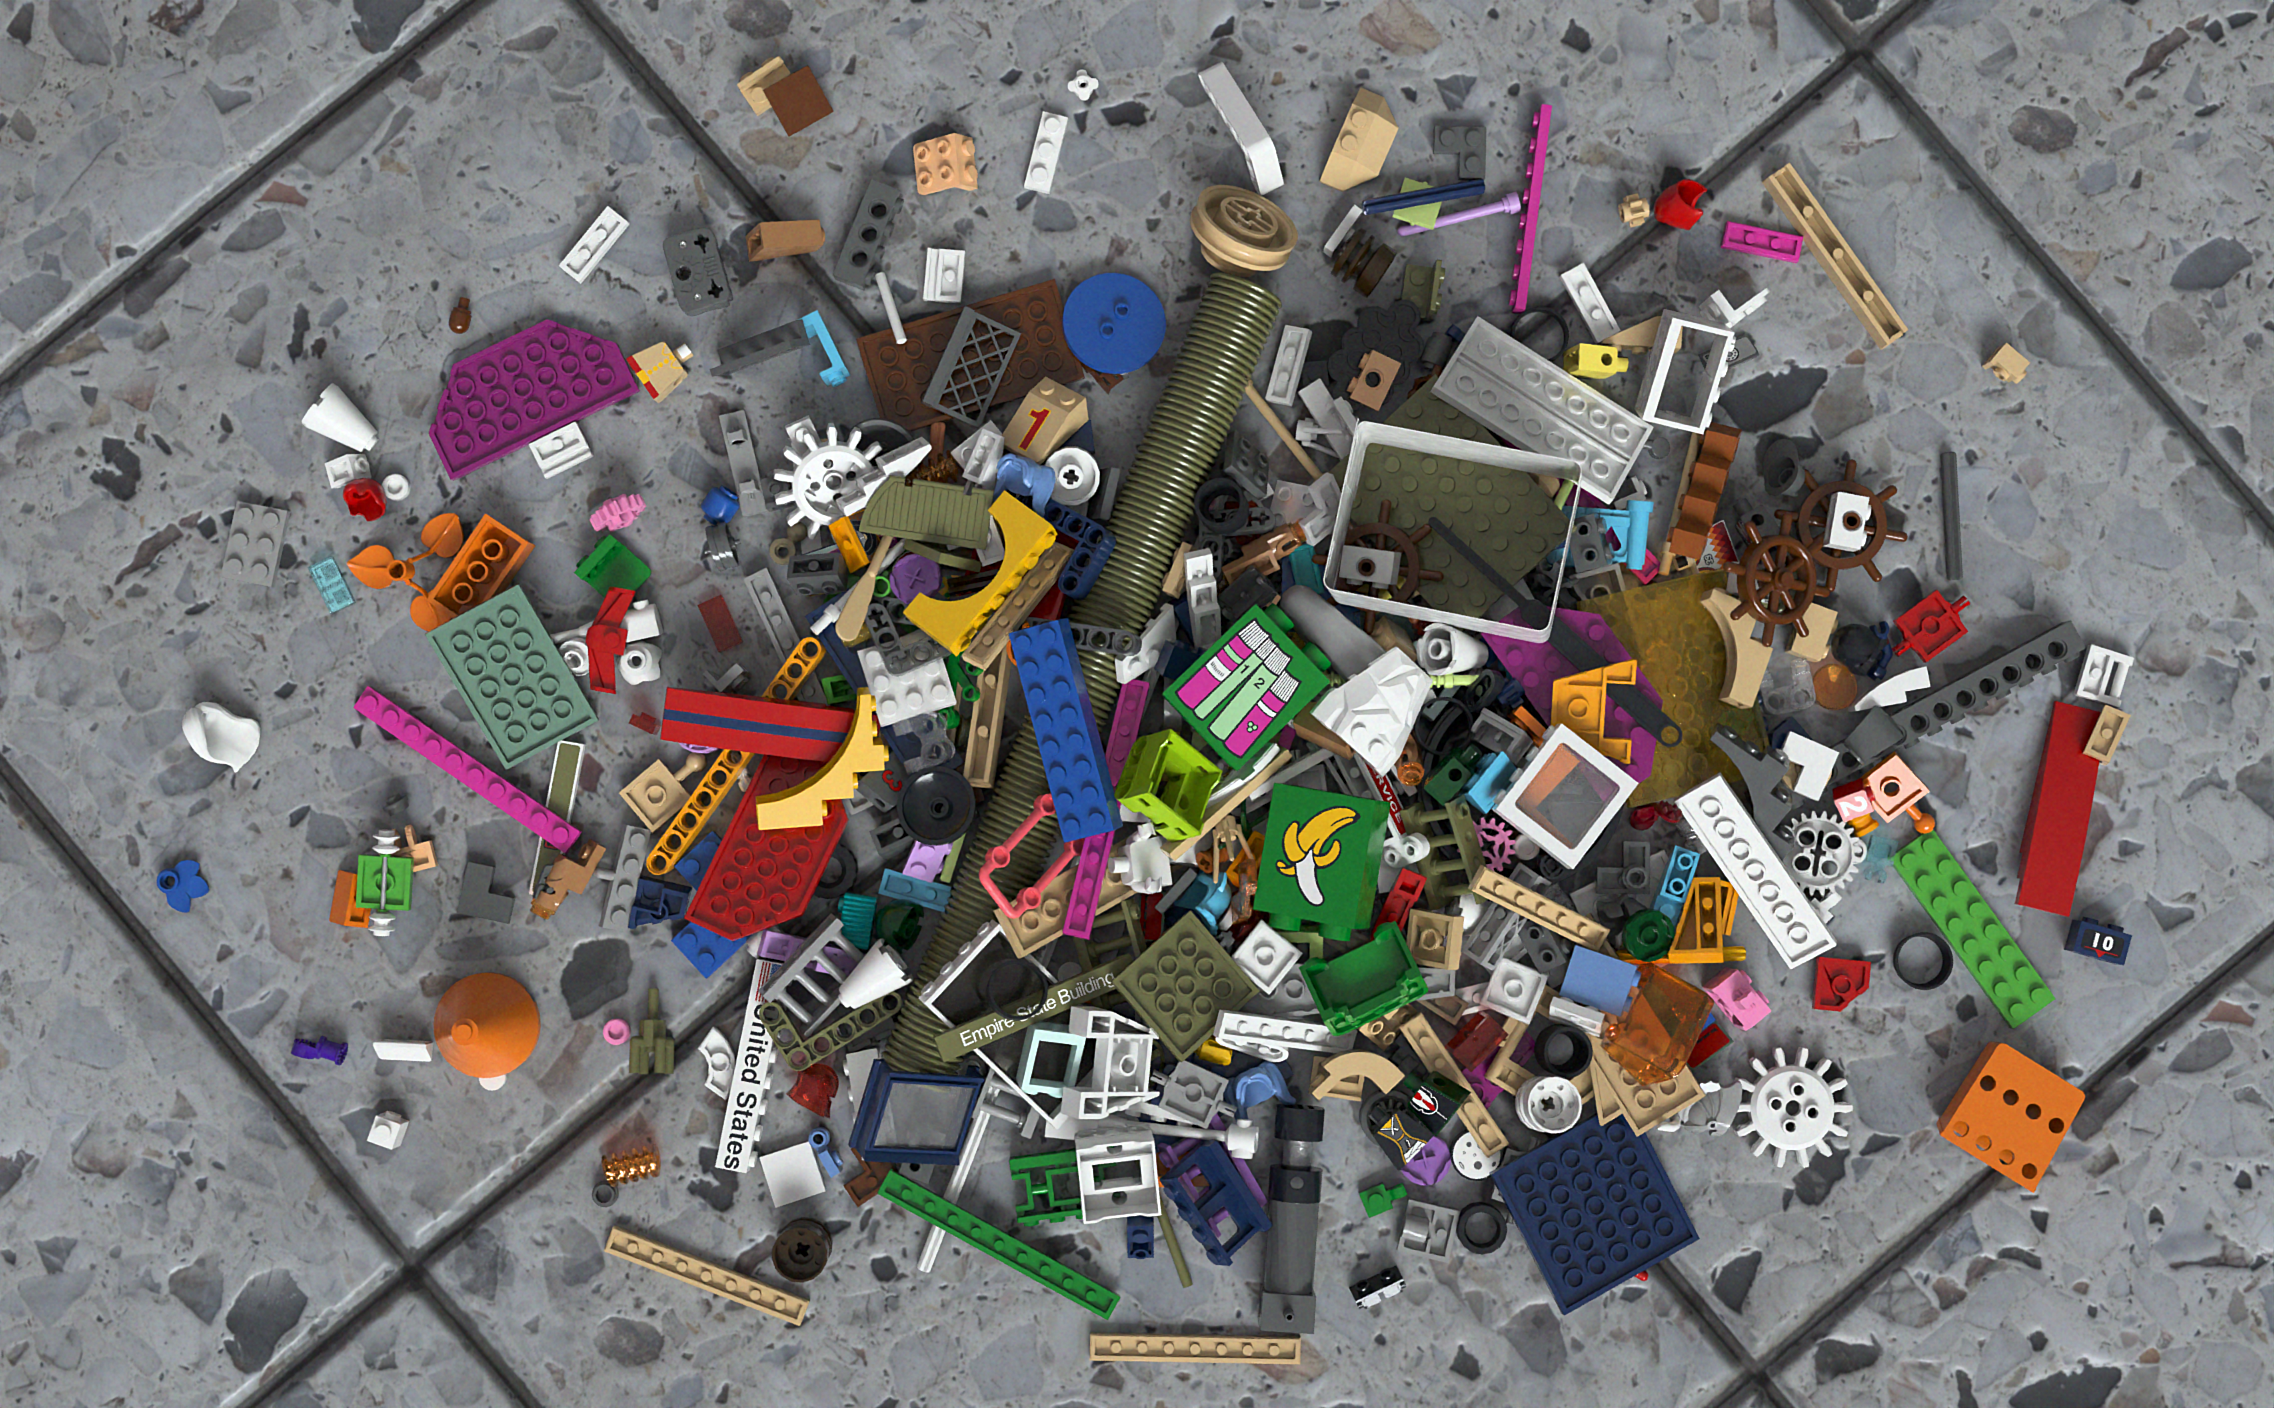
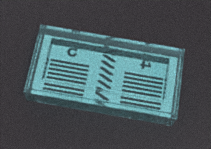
M333 556L307 567L330 614H335L356 603Z

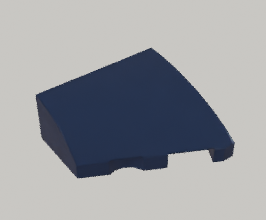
M641 875L628 928L635 929L639 925L648 923L653 925L667 919L677 920L684 918L692 887Z

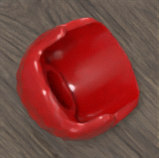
M360 478L350 481L344 487L342 492L343 499L347 503L352 516L361 515L367 521H375L384 515L387 503L386 493L379 482L370 478Z

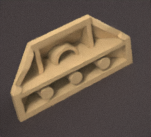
M1360 87L1319 182L1344 192L1378 177L1399 129L1384 97Z

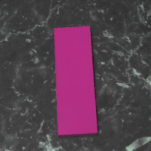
M1727 221L1725 223L1721 248L1797 263L1799 262L1803 236Z

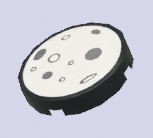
M1468 1129L1461 1131L1451 1144L1450 1156L1453 1168L1468 1180L1482 1181L1490 1178L1489 1173L1501 1165L1502 1149L1487 1158Z

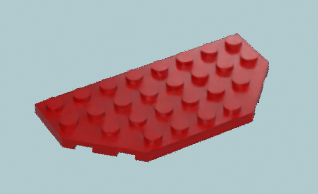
M763 755L684 919L731 941H735L804 914L849 821L842 799L826 800L827 816H822L823 825L759 830L756 815V796L778 793L797 786L815 775L828 762Z

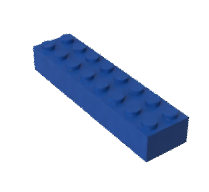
M1068 618L1008 633L1064 843L1114 831L1123 827Z

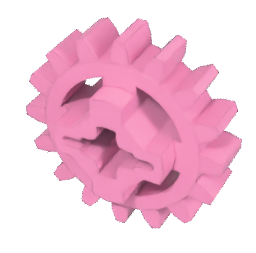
M622 494L604 501L603 505L598 508L599 510L595 511L596 514L591 515L589 520L597 532L601 530L603 532L607 529L610 532H614L617 529L633 524V520L638 518L637 516L640 515V512L645 511L647 506L640 494H632L629 497L626 494Z
M1479 818V825L1473 821L1480 847L1484 845L1483 840L1485 842L1490 841L1492 844L1489 847L1490 853L1482 851L1483 857L1490 862V864H1486L1487 868L1493 871V868H1496L1499 872L1503 871L1502 863L1510 864L1511 861L1507 856L1515 854V851L1510 849V845L1516 842L1515 840L1508 839L1512 831L1504 832L1502 829L1505 823L1503 822L1496 826L1495 818H1490L1488 824L1484 818ZM1482 829H1492L1495 832H1497V834L1490 836L1487 835L1485 831H1483ZM1503 843V852L1501 856H1499V845Z

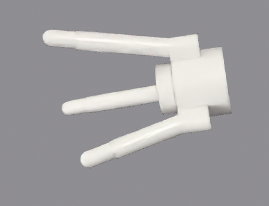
M1305 417V420H1298L1295 440L1302 441L1301 446L1311 447L1338 458L1334 450L1314 443L1311 440H1317V434L1342 435L1343 432L1341 430L1318 428L1313 418Z

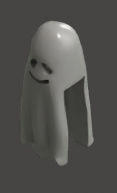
M1294 585L1282 594L1280 609L1294 624L1293 629L1306 644L1309 641L1313 643L1331 662L1332 665L1326 669L1329 674L1331 671H1334V674H1339L1345 682H1348V677L1353 674H1360L1368 668L1369 663L1386 653L1366 632L1349 621L1337 608L1310 587Z

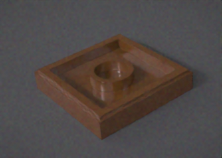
M808 65L762 90L788 137L834 112Z

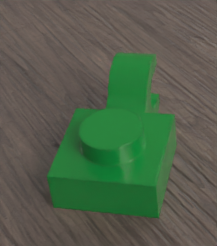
M1382 1182L1359 1192L1369 1218L1393 1209L1391 1200L1408 1195L1403 1183L1385 1189Z

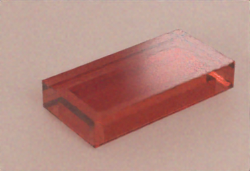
M723 595L716 596L697 605L719 653L743 643Z

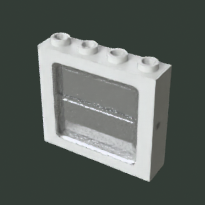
M1560 723L1556 724L1555 727L1550 725L1542 735L1544 741L1539 748L1534 746L1527 754L1525 759L1528 762L1523 769L1517 768L1509 778V781L1512 782L1506 791L1501 789L1493 799L1495 805L1492 810L1567 869H1574L1639 783Z

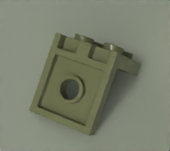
M905 539L903 548L940 564L980 573L982 562L955 552L953 549L948 550L947 544Z

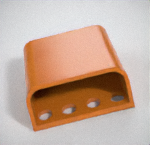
M1991 1041L1987 1043L1936 1124L1940 1136L2034 1193L2085 1099V1094L2009 1045ZM1954 1131H1956L1957 1133L1961 1134L1962 1136H1957V1135L1954 1133ZM1977 1145L1980 1146V1147H1982V1148L1985 1149V1150H1980V1149H1978V1148H1977ZM1999 1159L2003 1160L2007 1164H2002Z

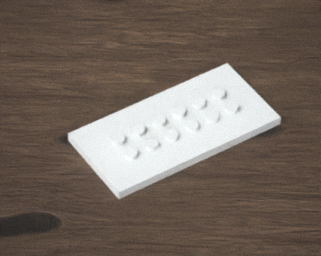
M1478 316L1430 391L1523 451L1577 461L1582 468L1581 488L1608 505L1615 498L1654 428Z

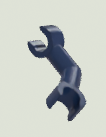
M1886 621L1879 622L1881 627L1880 633L1876 625L1869 626L1880 639L1888 638L1889 625ZM1890 642L1881 650L1882 659L1877 661L1867 673V676L1874 681L1877 678L1882 680L1886 675L1887 669L1885 668L1893 656Z

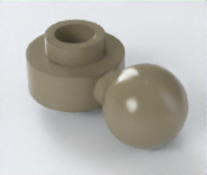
M798 521L792 526L789 525L787 528V538L776 539L771 544L769 552L775 563L788 565L790 556H796L797 551L794 544L803 541L807 537V527L804 523ZM781 549H787L788 554L785 557L779 556Z

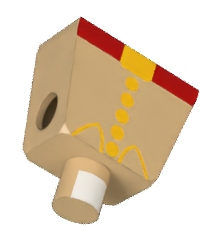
M663 341L626 358V360L652 398L657 403H660L688 376L682 363L694 355L686 343L672 351L668 344Z

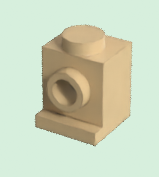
M2006 342L1993 352L1982 367L1985 370L1991 367L1998 379L2008 383L2013 381L2017 384L2027 374L2025 369L2030 362Z

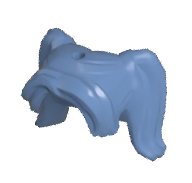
M1004 455L996 467L998 469V479L995 485L993 503L1004 490L1006 492L1009 490L1022 496H1033V511L1043 517L1045 515V505L1052 494L1056 481L1054 469L1045 465H1039L1034 460L1020 455Z
M1264 1061L1258 1067L1250 1068L1246 1072L1240 1073L1236 1078H1229L1223 1093L1226 1102L1237 1107L1236 1112H1234L1236 1124L1237 1119H1248V1107L1255 1106L1273 1095H1276L1284 1105H1294L1296 1103V1099L1288 1091L1280 1070L1269 1061Z

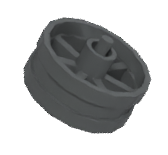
M725 521L715 526H707L705 531L708 548L704 549L705 554L710 553L720 572L730 567H738L739 559L736 545L741 544L740 539L734 540Z

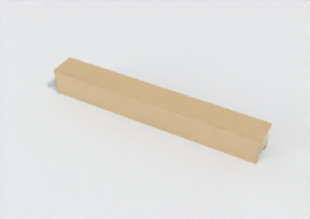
M1790 162L1762 181V184L1799 236H1803L1806 246L1880 350L1908 331L1906 325Z
M1007 644L989 667L983 670L982 674L978 675L976 687L980 689L981 694L980 698L973 705L963 776L972 787L994 789L1012 664L1006 651Z

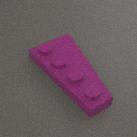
M1527 1030L1510 1057L1511 1061L1521 1067L1534 1054L1535 1041ZM1496 1044L1460 1070L1486 1110L1497 1095L1504 1090L1484 1077L1501 1048Z

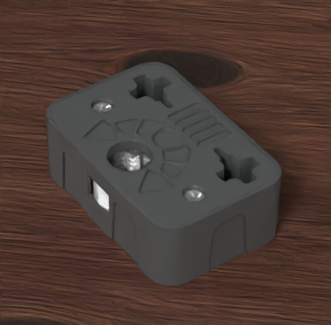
M706 227L673 235L663 241V250L677 301L681 310L688 316H697L708 311L730 306L729 301L733 300L717 238ZM706 239L707 243H705L706 253L700 247V245H702L701 240ZM684 271L691 273L687 280L680 278L683 276ZM715 284L721 290V292L719 293V298H715L714 296L716 289Z

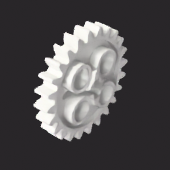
M1812 811L1810 819H1807L1806 815L1802 813L1801 822L1794 818L1791 819L1794 827L1790 828L1784 825L1793 833L1795 838L1793 849L1782 862L1794 880L1800 884L1802 891L1805 888H1809L1810 896H1813L1815 889L1819 890L1821 897L1824 896L1825 889H1829L1832 894H1835L1834 886L1836 885L1844 889L1843 880L1852 882L1853 878L1849 873H1858L1859 871L1853 863H1861L1862 860L1855 856V854L1862 852V848L1854 847V844L1859 841V837H1850L1854 832V828L1845 830L1846 822L1836 823V814L1830 820L1827 819L1826 811L1822 813L1821 818H1817L1815 811ZM1820 831H1823L1821 852L1826 855L1820 857L1817 876H1813L1812 870L1815 856L1810 852L1816 851L1818 834ZM1802 833H1811L1814 836V842L1810 845L1802 844L1799 840ZM1830 837H1837L1841 841V846L1838 849H1830L1826 845V840ZM1806 858L1810 862V867L1805 871L1798 870L1795 866L1796 860ZM1831 862L1836 865L1837 871L1833 875H1826L1821 869L1822 865Z

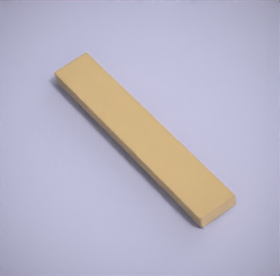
M1055 541L1050 548L1043 552L1037 564L1028 571L1021 580L1020 585L1012 591L962 654L964 661L983 670L989 667L1010 640L1008 633L1019 629L1060 577L1074 549Z
M1277 744L1281 750L1259 774L1230 796L1205 809L1202 817L1204 827L1201 835L1179 840L1175 843L1167 841L1160 847L1162 852L1174 861L1182 856L1291 759L1292 754L1289 750Z
M1480 865L1468 887L1471 891L1596 952H1599L1610 932V929L1483 865Z
M1418 1012L1400 1024L1398 1027L1430 1074L1433 1071H1437L1471 1092L1456 1113L1484 1155L1489 1158L1507 1146L1509 1142L1423 1014Z

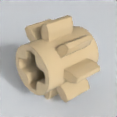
M1638 193L1623 198L1624 203L1618 205L1619 217L1622 223L1629 222L1630 228L1645 223L1644 218L1649 217L1650 214L1646 198L1639 199Z

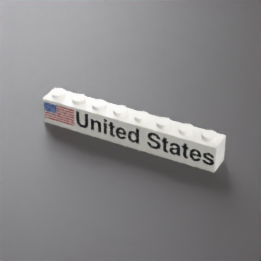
M764 958L756 960L715 1165L717 1168L747 1173L750 1167H755L758 1152L754 1151L755 1142L761 1139L763 1126L759 1125L760 1117L766 1114L768 1100L764 1099L766 1089L771 1088L773 1074L769 1073L771 1063H776L778 1048L775 1047L774 1041L759 1017V1010L767 1000L758 990L784 962ZM779 999L776 1000L782 1004L785 1010L787 1009V1007ZM768 1006L764 1009V1014L768 1019L774 1020L779 1016V1011L774 1006ZM781 1029V1030L778 1032V1037H779V1038L781 1037V1034H782V1030H783V1029Z

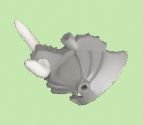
M1710 1079L1699 1081L1698 1083L1706 1096L1669 1117L1670 1122L1658 1124L1657 1129L1674 1132L1681 1125L1685 1127V1130L1691 1131V1133H1702L1710 1129L1709 1135H1723L1730 1127L1739 1109L1742 1098L1741 1082L1736 1081L1729 1085L1720 1086L1718 1081Z

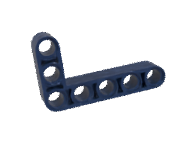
M1007 490V492L1010 495H1012L1014 498L1016 497L1015 493ZM1020 495L1017 500L1033 511V496ZM1049 498L1044 509L1045 515L1042 518L1052 524L1058 531L1079 541L1059 577L1058 587L1062 593L1069 597L1082 600L1091 591L1116 544V537L1111 531ZM1061 513V517L1056 521L1057 515ZM1082 523L1081 529L1076 532L1078 525ZM1103 534L1102 540L1097 543L1098 537ZM1090 557L1089 564L1084 567L1085 561ZM1077 581L1076 587L1071 590L1072 584Z

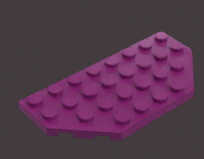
M546 319L453 364L448 385L443 391L435 421L431 424L428 434L450 480L454 481L556 430L640 392V389L617 343Z
M1546 606L1550 611H1552V607ZM1517 607L1498 621L1499 623L1533 629L1521 618L1520 607ZM1563 608L1555 609V615L1609 664L1632 659L1600 614ZM1482 632L1481 635L1512 678H1515L1525 690V696L1549 727L1551 723L1553 680L1577 674L1581 671L1547 641L1544 643H1534ZM1637 666L1636 682L1632 685L1661 710L1663 700ZM1606 695L1603 737L1631 738L1632 742L1630 764H1625L1610 756H1603L1635 781L1641 783L1651 776L1656 739ZM1561 743L1580 761L1576 766L1603 803H1605L1618 784L1566 743Z

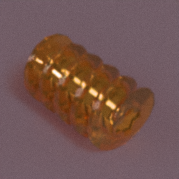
M949 450L946 451L947 458L941 453L937 454V463L931 457L928 458L927 467L920 461L918 471L914 468L905 476V485L912 487L913 479L948 483V478L950 477L955 483L958 482V468Z
M653 1144L652 1152H649L647 1146H643L642 1154L640 1155L637 1149L633 1148L631 1157H629L626 1150L622 1151V1159H619L615 1152L612 1153L611 1161H608L606 1155L601 1157L604 1175L612 1187H616L619 1182L625 1185L629 1182V1179L632 1182H638L639 1177L642 1180H647L650 1175L653 1178L660 1175L661 1159L656 1144Z

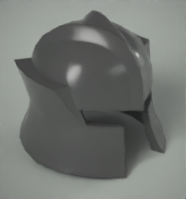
M1627 893L1621 894L1611 902L1597 901L1596 903L1600 924L1610 929L1607 939L1616 951L1623 945L1622 932L1628 918L1638 910L1647 908L1634 898L1628 897Z

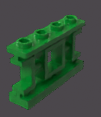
M1075 1148L1010 1157L1009 1164L1012 1180L1025 1179L1028 1203L1016 1204L1017 1223H1023L1024 1226H1035L1039 1224V1220L1050 1219V1223L1065 1221V1217L1075 1215L1076 1219H1083L1081 1206H1077V1204L1081 1203L1080 1196L1055 1199L1052 1175L1078 1173L1077 1164H1071V1162H1077ZM1117 1163L1098 1164L1099 1176H1093L1094 1182L1105 1180L1104 1168L1117 1166ZM1055 1165V1167L1046 1168L1045 1170L1047 1183L1032 1185L1030 1171H1019V1169ZM1120 1191L1114 1192L1112 1196L1115 1198H1120L1121 1193ZM1048 1193L1050 1207L1061 1206L1059 1209L1025 1213L1027 1210L1035 1209L1033 1195Z

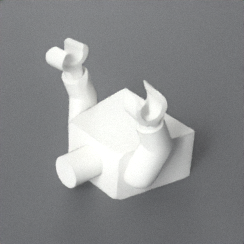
M1153 822L1138 825V830L1126 839V845L1118 848L1119 857L1109 858L1108 869L1111 873H1121L1122 883L1131 886L1135 892L1154 894L1161 892V888L1172 885L1169 857L1160 849L1167 842V839L1162 835L1149 838L1151 834L1156 835Z

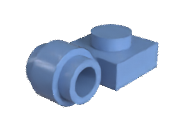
M816 1127L810 1132L808 1141L819 1153L818 1157L832 1178L843 1170L841 1167L843 1160L837 1150L832 1151L828 1147L831 1138L829 1131L824 1127ZM816 1134L823 1136V1142L816 1140Z

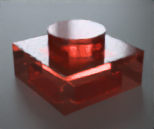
M644 712L640 716L633 714L629 721V724L653 735H657L661 725L655 723L657 718Z

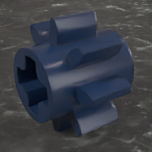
M1505 677L1503 678L1504 687L1495 700L1503 709L1509 706L1513 710L1524 703L1521 697L1525 695V690L1515 678L1509 681Z

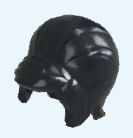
M1848 624L1841 627L1833 636L1831 653L1852 674L1865 677L1867 674L1861 668L1864 663H1872L1875 659L1880 661L1882 659L1881 650L1889 644V639H1880L1865 625Z

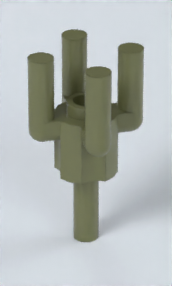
M648 989V1019L639 1020V1036H633L630 1039L629 1073L649 1074V1053H655L654 1073L674 1074V1039L666 1037V1020H658L659 989Z

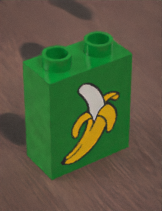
M1274 783L1253 905L1254 910L1270 912L1268 926L1290 931H1300L1302 919L1320 922L1318 936L1341 941H1350L1352 929L1370 928L1391 802L1290 784Z

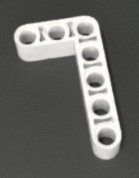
M1221 61L1199 72L1198 76L1204 90L1244 152L1250 178L1257 193L1262 196L1284 185L1274 144L1223 62Z

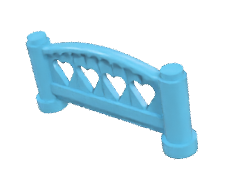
M1627 500L1626 511L1577 507L1575 519L1599 513L1600 518L1604 517L1607 529L1609 530L1612 526L1621 543V548L1618 551H1614V558H1611L1613 564L1623 562L1627 563L1626 569L1642 570V565H1645L1649 513H1653L1654 502ZM1563 506L1561 511L1571 520L1573 506ZM1569 546L1564 567L1575 568ZM1565 548L1552 551L1546 557L1547 562L1553 565L1563 558Z

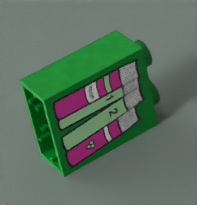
M1274 603L1264 611L1255 604L1161 694L1234 771H1238L1331 682L1323 674L1332 665L1331 662L1310 641L1300 650L1286 636L1294 627V624Z

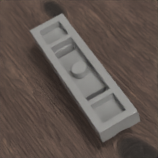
M740 410L720 415L719 419L737 495L739 496L742 516L747 517L768 512L765 507L760 483L761 474L746 411ZM737 440L745 441L742 443L732 445V443Z

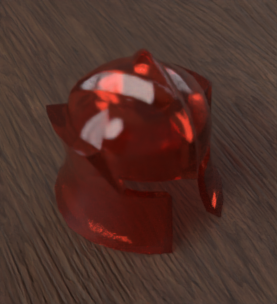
M816 1063L805 1070L798 1071L797 1080L786 1095L821 1117L830 1118L832 1103L830 1097L835 1098L839 1079L836 1072L830 1066Z

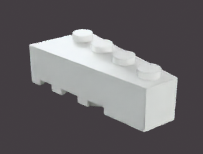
M880 1048L846 1054L847 1060H843L845 1075H849L851 1086H848L850 1101L854 1104V1123L873 1060L882 1058ZM889 1098L874 1144L877 1146H898Z

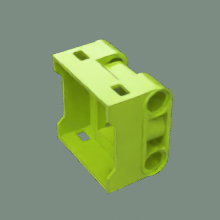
M1168 729L1151 735L1141 736L1134 742L1116 787L1114 797L1133 813H1143L1153 821L1154 828L1169 842L1175 843L1179 840L1201 835L1204 827L1202 817L1212 789L1219 783L1223 771L1176 732ZM1198 766L1203 767L1207 772L1202 771ZM1164 773L1169 777V780L1164 787L1161 798L1158 799L1155 794Z

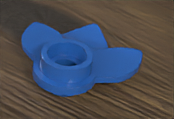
M180 861L174 868H166L158 874V888L166 894L168 904L177 911L189 912L191 898L202 897L210 890L207 882L202 877L196 875L200 867V863L196 861ZM170 876L175 879V883L172 886L168 884Z

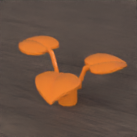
M455 513L439 515L425 525L421 534V541L430 550L407 560H395L388 548L381 545H373L364 549L347 562L349 569L355 577L371 588H386L394 580L405 581L406 585H410L420 591L423 596H418L412 601L410 615L414 623L426 631L438 627L451 620L452 617L426 601L433 590L427 593L424 588L412 581L415 575L413 563L432 555L434 552L440 557L449 558L461 550L464 534L459 516Z

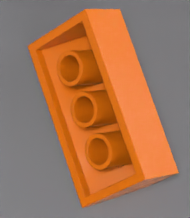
M485 513L426 601L452 618L505 591L536 545Z

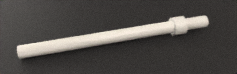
M902 538L886 553L876 577L906 550L903 548L906 538ZM856 584L834 605L830 604L823 611L824 615L810 627L816 635L831 622L835 623Z

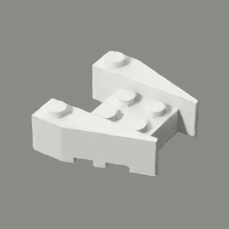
M1071 1006L1069 1033L1085 1038H1096L1092 1087H1063L1061 1114L1076 1119H1102L1109 1116L1112 1112L1125 1110L1132 1104L1140 1101L1145 1102L1159 1096V1091L1148 1088L1153 1039H1159L1152 1029L1109 1010L1093 1006Z

